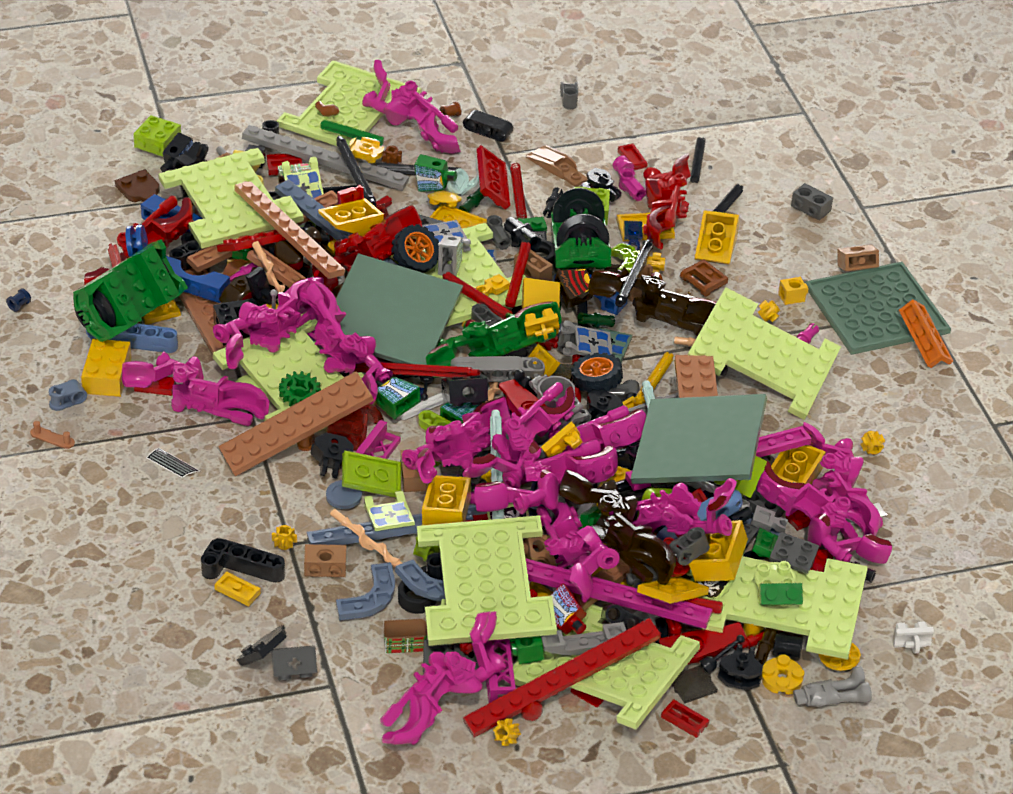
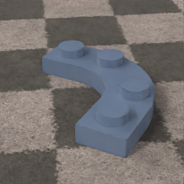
M414 560L395 567V573L416 595L436 601L445 599L443 580H437L428 576Z
M391 562L371 565L374 586L370 592L359 597L336 599L339 620L373 616L391 602L395 592V577Z

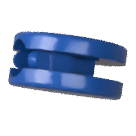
M142 224L136 226V232L132 225L126 227V246L130 257L148 245L145 227Z

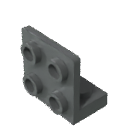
M780 532L769 560L772 562L787 561L790 563L791 569L808 574L810 568L813 567L819 545Z

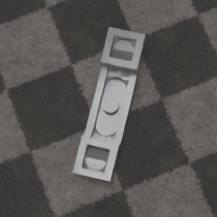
M624 622L604 624L602 631L563 636L561 630H559L556 635L541 636L544 651L560 655H581L626 631Z

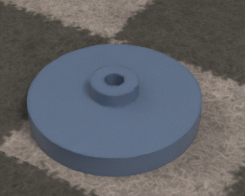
M342 480L328 486L326 499L335 508L349 509L360 503L362 491L342 487Z

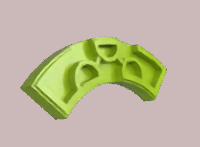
M619 243L611 248V256L624 261L618 270H622L624 266L630 273L640 251L635 250V247L629 244Z

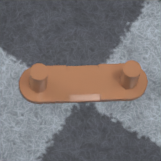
M39 421L33 422L34 428L30 431L32 437L64 449H70L75 445V441L70 438L69 432L66 431L63 435L42 428Z

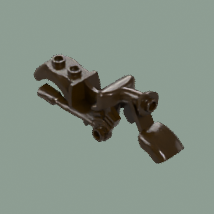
M566 469L560 483L559 495L574 504L596 503L600 510L606 512L613 511L614 514L611 516L602 514L597 523L591 526L595 529L601 541H604L608 548H612L619 553V557L632 569V573L642 583H651L654 574L636 560L651 566L657 574V581L660 584L666 585L675 569L676 554L666 542L657 538L652 533L653 528L651 526L635 527L632 525L638 505L637 497L632 495L623 498L617 491L618 487L615 480L605 482L600 489H593V485L588 479Z

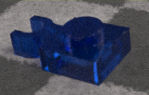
M624 221V240H629V245H635L637 251L640 250V242L638 240L643 238L642 221Z

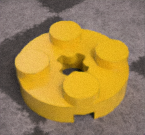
M362 137L361 140L356 141L357 138H353L350 141L349 147L355 158L366 160L368 163H375L376 159H380L383 156L384 146L381 147L380 142L375 139Z
M783 654L779 655L778 658L768 660L763 665L761 680L762 684L769 691L776 694L780 691L785 692V695L793 694V690H798L802 687L805 672L797 662Z

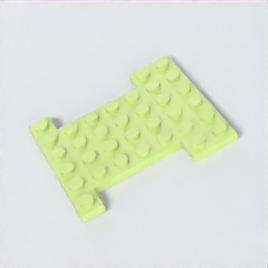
M332 60L317 77V83L327 86L326 89L300 117L284 112L277 119L280 128L337 146L336 138L342 136L349 146L353 138L320 128L321 122L325 119L369 132L384 114L372 107L363 106L362 100L365 94L371 91H375L378 95L381 86L377 81L375 73ZM387 77V81L391 86L384 102L389 103L392 96L391 90L399 89L405 83ZM418 87L417 92L419 94L421 93V88ZM321 101L324 105H335L339 108L338 115L323 116L315 108L316 102Z
M258 148L158 174L159 181L164 189L182 185L203 218L189 223V229L201 249L221 244L226 239H236L240 236L254 235V233L275 229L234 191L235 184L245 181H251L295 223L304 221V215L292 197L287 196L273 200L251 166L265 163L264 156Z
M486 223L463 228L462 230L467 239L471 241V244H469L471 251L464 252L462 249V261L457 277L474 288L484 285L485 280L497 274L511 282L512 277L506 278L481 244V241L493 238V232ZM438 263L432 269L425 272V274L443 279L442 275H438ZM523 279L515 307L522 305ZM508 290L498 295L491 293L488 297L506 307L505 300ZM461 293L446 327L471 319L472 306L478 303Z
M725 287L687 355L713 356L716 375L720 376L725 365L793 399L788 412L805 420L841 346L825 338L818 349L754 316L753 314L758 303Z
M316 319L309 320L297 328L296 333L290 332V338H282L277 352H269L267 348L259 344L251 345L250 337L243 339L244 347L241 349L244 357L239 364L277 408L276 411L265 415L264 421L290 407L288 401L283 402V397H279V383H281V378H286L287 373L291 376L293 371L297 374L303 371L304 375L311 373V378L317 377V382H320L321 390L344 378L338 371L328 373L324 370V362L327 357L319 353L320 349L307 335V333L315 330L318 322ZM226 347L213 353V359L222 370L228 368ZM362 372L358 373L360 378L364 376ZM376 400L370 407L377 405ZM358 409L352 412L351 414L341 418L340 420L330 424L329 426L336 424L364 410Z
M540 515L417 526L419 547L438 545L440 547L446 605L425 607L429 646L473 642L470 637V631L474 626L476 615L489 611H497L495 630L488 640L557 634L552 596L531 598L523 538L543 536Z
M743 553L736 579L719 599V601L723 602L722 613H712L705 630L723 633L726 619L809 636L806 651L848 660L868 566L827 558L824 572L810 570L808 574L792 569L796 575V583H802L803 604L760 605V592L755 582V572L760 563H769V561L744 557Z
M593 604L585 610L587 615L582 621L587 627L581 634L602 631V623L604 621L601 614L602 607ZM572 630L569 634L565 635L562 633V635L569 636L576 635V633ZM682 635L671 648L653 642L570 687L624 707L617 715V723L637 729L700 649V642ZM543 648L544 660L519 664L517 661L514 664L515 685L522 686L579 655L554 654L544 651Z

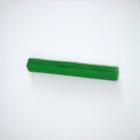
M325 119L320 124V128L349 138L361 140L362 137H368L379 141L380 146L384 143V137Z

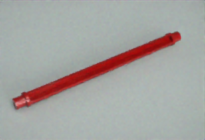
M364 362L356 364L353 372L366 373L370 368ZM380 362L384 368L391 370L396 375L432 377L480 375V370L473 369L472 367Z

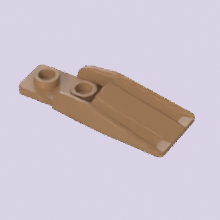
M544 145L526 155V158L553 175L566 180L574 187L587 181V177L577 171V165L571 157L549 146Z

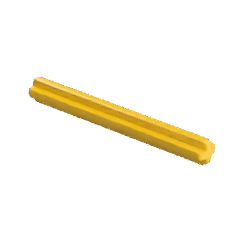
M665 352L647 378L653 389L673 361V353ZM643 387L635 396L634 403L636 405L645 403L642 392Z

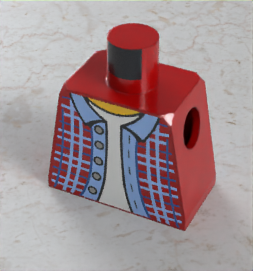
M562 583L550 595L553 600L556 627L565 635L569 634L572 630L576 634H581L587 627L582 621L587 613L573 592Z

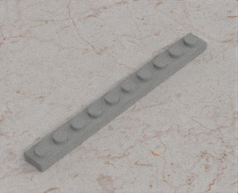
M248 125L242 133L243 140L308 161L311 157H316L320 165L351 174L343 156L337 152L291 139L288 136H282L272 131L263 130L257 126ZM356 159L367 180L401 191L404 190L409 182V176Z

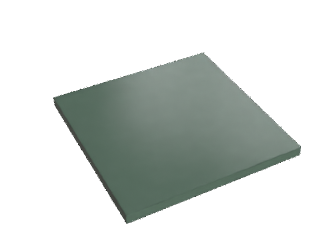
M358 253L336 298L341 312L347 314L340 322L341 329L345 335H352L356 332L359 336L374 337L376 348L373 355L395 363L427 365L426 356L437 347L463 290V285Z
M902 261L876 268L805 281L809 294L851 355L913 342L914 339L899 312V309L912 299L925 306L940 336L951 333V327Z
M766 394L651 399L631 475L632 484L725 481L729 478L734 480H751L767 402Z

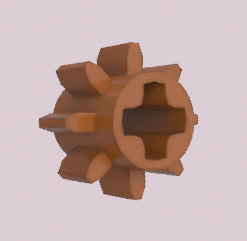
M396 146L386 147L383 151L382 162L402 163V151H398Z

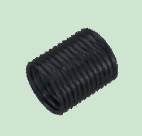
M776 633L773 655L779 656L784 654L789 656V658L800 659L803 637Z

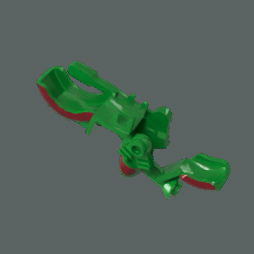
M553 301L541 302L527 306L514 315L506 313V319L492 326H488L485 321L466 320L462 330L463 335L446 340L441 338L437 347L426 356L427 365L451 366V360L456 358L457 349L466 345L471 350L468 354L469 357L503 356L536 342L542 343L555 338L557 334L556 329H553L554 332L547 334V340H544L543 335L527 337L524 322L526 314L534 313L537 319L543 317L542 311L544 309L551 308L554 314L557 313L560 326L562 317L558 303Z

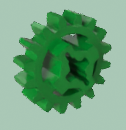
M293 371L292 376L287 373L286 378H281V383H279V397H283V402L288 401L290 407L321 391L320 382H317V377L311 378V373L304 375L303 371L300 374Z

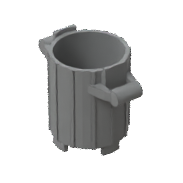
M546 374L544 376L539 375L529 382V386L536 392L538 399L543 397V393L556 382L563 385V391L550 402L546 401L544 403L547 407L551 408L556 407L557 400L565 395V391L569 386L573 387L575 393V385L569 379L562 376L547 377ZM576 397V407L572 410L574 414L583 409L582 403Z

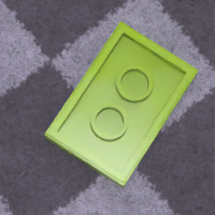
M344 451L342 454V487L396 497L395 492L401 491V462Z

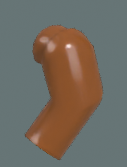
M321 101L315 104V108L325 117L336 116L339 113V108L335 105H324Z

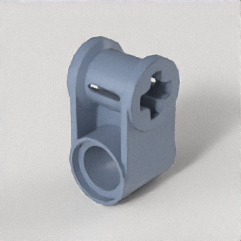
M75 379L54 385L48 391L49 396H51L49 407L54 411H61L65 408L81 404L87 398V392Z

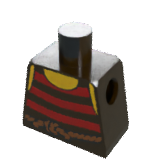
M585 268L558 270L554 281L560 282V295L566 309L586 302L593 297L588 291L591 277Z

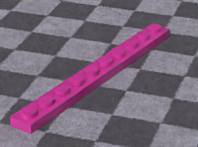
M803 426L759 437L756 456L760 458L809 445L812 438ZM632 471L626 472L625 479L627 480L633 491L662 484H632Z
M526 559L528 581L558 588L564 583L573 593L582 595L579 589L569 580L572 573L571 570ZM590 576L593 581V591L590 597L704 629L707 628L712 616L713 609L685 601L670 604L638 593L637 588Z

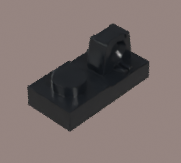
M259 266L246 275L252 297L258 302L259 306L271 305L272 296L270 295L269 282L264 268Z

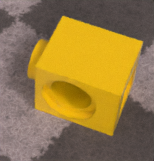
M801 277L780 280L778 294L784 305L805 302L808 286Z

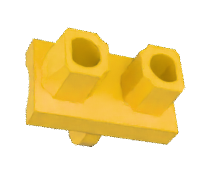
M551 308L544 309L542 311L543 317L537 319L534 313L526 314L524 325L527 337L543 335L544 340H547V334L554 332L553 329L560 328L557 313L554 314Z

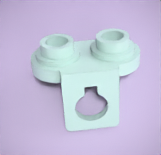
M458 168L455 170L457 172V180L455 182L448 181L446 189L449 192L462 196L476 186L479 181V175L469 181L466 171Z

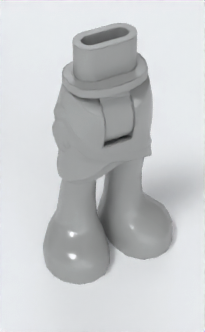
M861 666L853 668L848 679L818 681L803 685L801 689L793 690V696L797 705L806 704V706L822 707L829 704H839L840 702L866 703L872 700L871 687L868 682H865V674Z

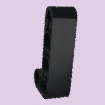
M223 538L213 539L201 556V573L206 579L217 578L224 568L274 583L285 579V560L283 557Z

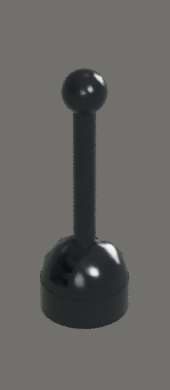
M420 376L421 382L424 383L423 394L420 396L423 401L428 399L427 388L428 384L434 380L432 376Z
M738 635L733 643L715 657L706 656L699 661L700 665L710 675L717 668V660L738 643H743L745 640L744 636Z

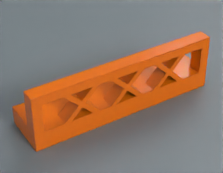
M912 299L899 309L928 367L932 368L940 361L949 365L954 362L924 305Z

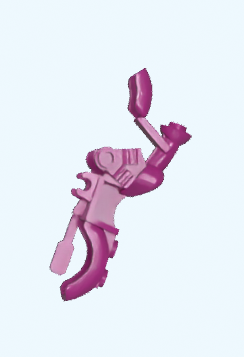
M375 60L374 72L381 90L378 95L375 91L365 94L362 105L372 107L385 114L389 123L394 126L401 124L406 119H415L422 138L425 141L429 140L437 152L440 151L442 154L461 152L456 136L442 134L438 131L439 124L436 121V116L451 133H455L458 130V125L448 115H444L431 104L433 100L431 96L428 99H424L427 92L423 91L419 94L417 92L418 85L414 81L409 80L399 89L391 90V102H384L391 85L387 81V73L383 69L381 60Z
M311 277L324 285L323 277ZM309 278L297 281L284 293L279 292V306L276 310L267 307L266 304L257 306L253 303L245 302L240 307L239 318L225 325L216 324L213 326L215 338L222 343H227L225 350L228 368L236 369L244 357L241 349L244 347L243 336L239 330L250 335L251 345L259 344L267 348L269 352H277L282 338H290V332L296 333L297 328L309 320L317 318V314L312 307L308 308L307 312L302 316L299 312L303 306L307 305L306 302L299 298V293Z
M309 278L301 288L299 298L310 305L317 314L318 322L315 327V335L318 340H316L315 345L323 347L319 353L332 356L324 362V370L328 373L345 371V373L349 372V374H352L356 364L365 362L370 369L361 379L375 401L378 394L376 381L380 380L385 383L393 375V372L384 368L373 355L376 348V340L371 336H359L356 332L352 335H345L341 329L340 322L347 314L341 312L335 296L328 287L313 278ZM374 401L361 407L360 409L367 410L374 403Z
M164 351L156 360L157 367L143 361H129L122 364V382L125 387L146 388L153 381L155 382L173 374L174 381L182 383L172 387L173 399L171 406L176 412H182L185 407L187 409L194 408L197 409V412L205 411L248 427L253 421L252 414L261 420L265 418V415H268L269 399L261 388L249 383L230 381L228 376L222 377L217 383L204 380L202 366L198 357L193 356L184 364L171 359ZM239 408L250 411L252 414L244 413L237 410L231 411L227 409Z
M804 422L802 426L812 438L809 445L826 451L820 462L821 466L826 469H835L834 471L829 470L823 477L813 480L812 486L818 490L826 488V496L830 497L832 494H835L836 498L833 502H836L840 497H847L850 500L851 506L846 518L852 520L861 528L863 536L868 534L877 536L879 528L883 526V520L878 509L866 495L868 492L866 489L852 488L864 463L862 457H854L852 452L853 441L850 438L839 440L835 446L825 444L823 435L815 427ZM845 519V524L840 529L845 540L857 538L858 534Z
M558 502L557 507L552 510L556 517L552 525L550 524L552 519L546 507L539 506L536 511L537 515H540L541 524L550 536V538L544 541L545 546H547L546 550L549 551L550 555L560 556L555 560L556 564L562 562L557 567L572 566L567 569L572 571L569 580L579 589L582 594L581 599L586 603L593 591V581L590 575L599 567L603 569L615 567L620 559L619 553L603 544L593 527L586 526L580 529L583 525L578 518L579 515L574 506L569 507L567 502Z
M497 611L478 613L474 626L470 631L479 667L475 670L476 662L460 656L457 652H446L445 655L442 652L430 654L428 661L431 666L426 663L421 664L425 669V673L420 675L418 672H414L417 682L403 694L396 704H392L380 718V723L383 726H392L403 712L405 704L409 701L410 714L407 722L398 730L385 732L382 736L383 743L391 745L416 744L421 739L422 733L426 728H429L434 723V717L441 713L442 709L438 702L443 694L447 692L477 693L482 689V682L490 678L495 672H500L507 668L504 663L505 660L499 654L488 653L487 655L483 644L488 641L495 630Z

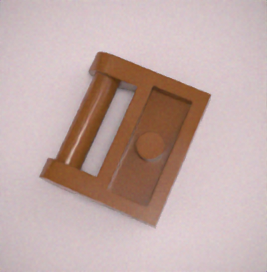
M705 259L682 270L680 273V278L688 281L700 290L704 297L709 296L712 291L728 283V277ZM694 274L695 276H697V277H698L699 279H701L704 283H706V285L702 284L699 280H697V279H696L695 277H693L692 275Z

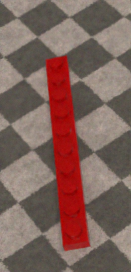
M648 618L463 717V721L475 738L497 726V721L505 722V719L522 713L529 703H540L661 638V633L652 620Z

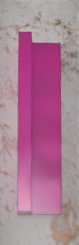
M380 420L355 453L374 456V453L383 451L384 454L377 457L388 459L401 442V437L388 433L387 422ZM385 439L393 441L391 444H383Z
M509 639L488 640L486 643H483L487 655L488 653L495 654L494 651L498 647L506 651L501 657L505 660L506 667H508L504 672H495L486 680L488 703L498 699V694H507L516 689ZM503 679L510 684V687H498V683Z

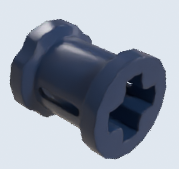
M24 288L19 289L18 293L13 297L9 296L6 299L8 307L14 312L19 311L22 305L31 302V296Z

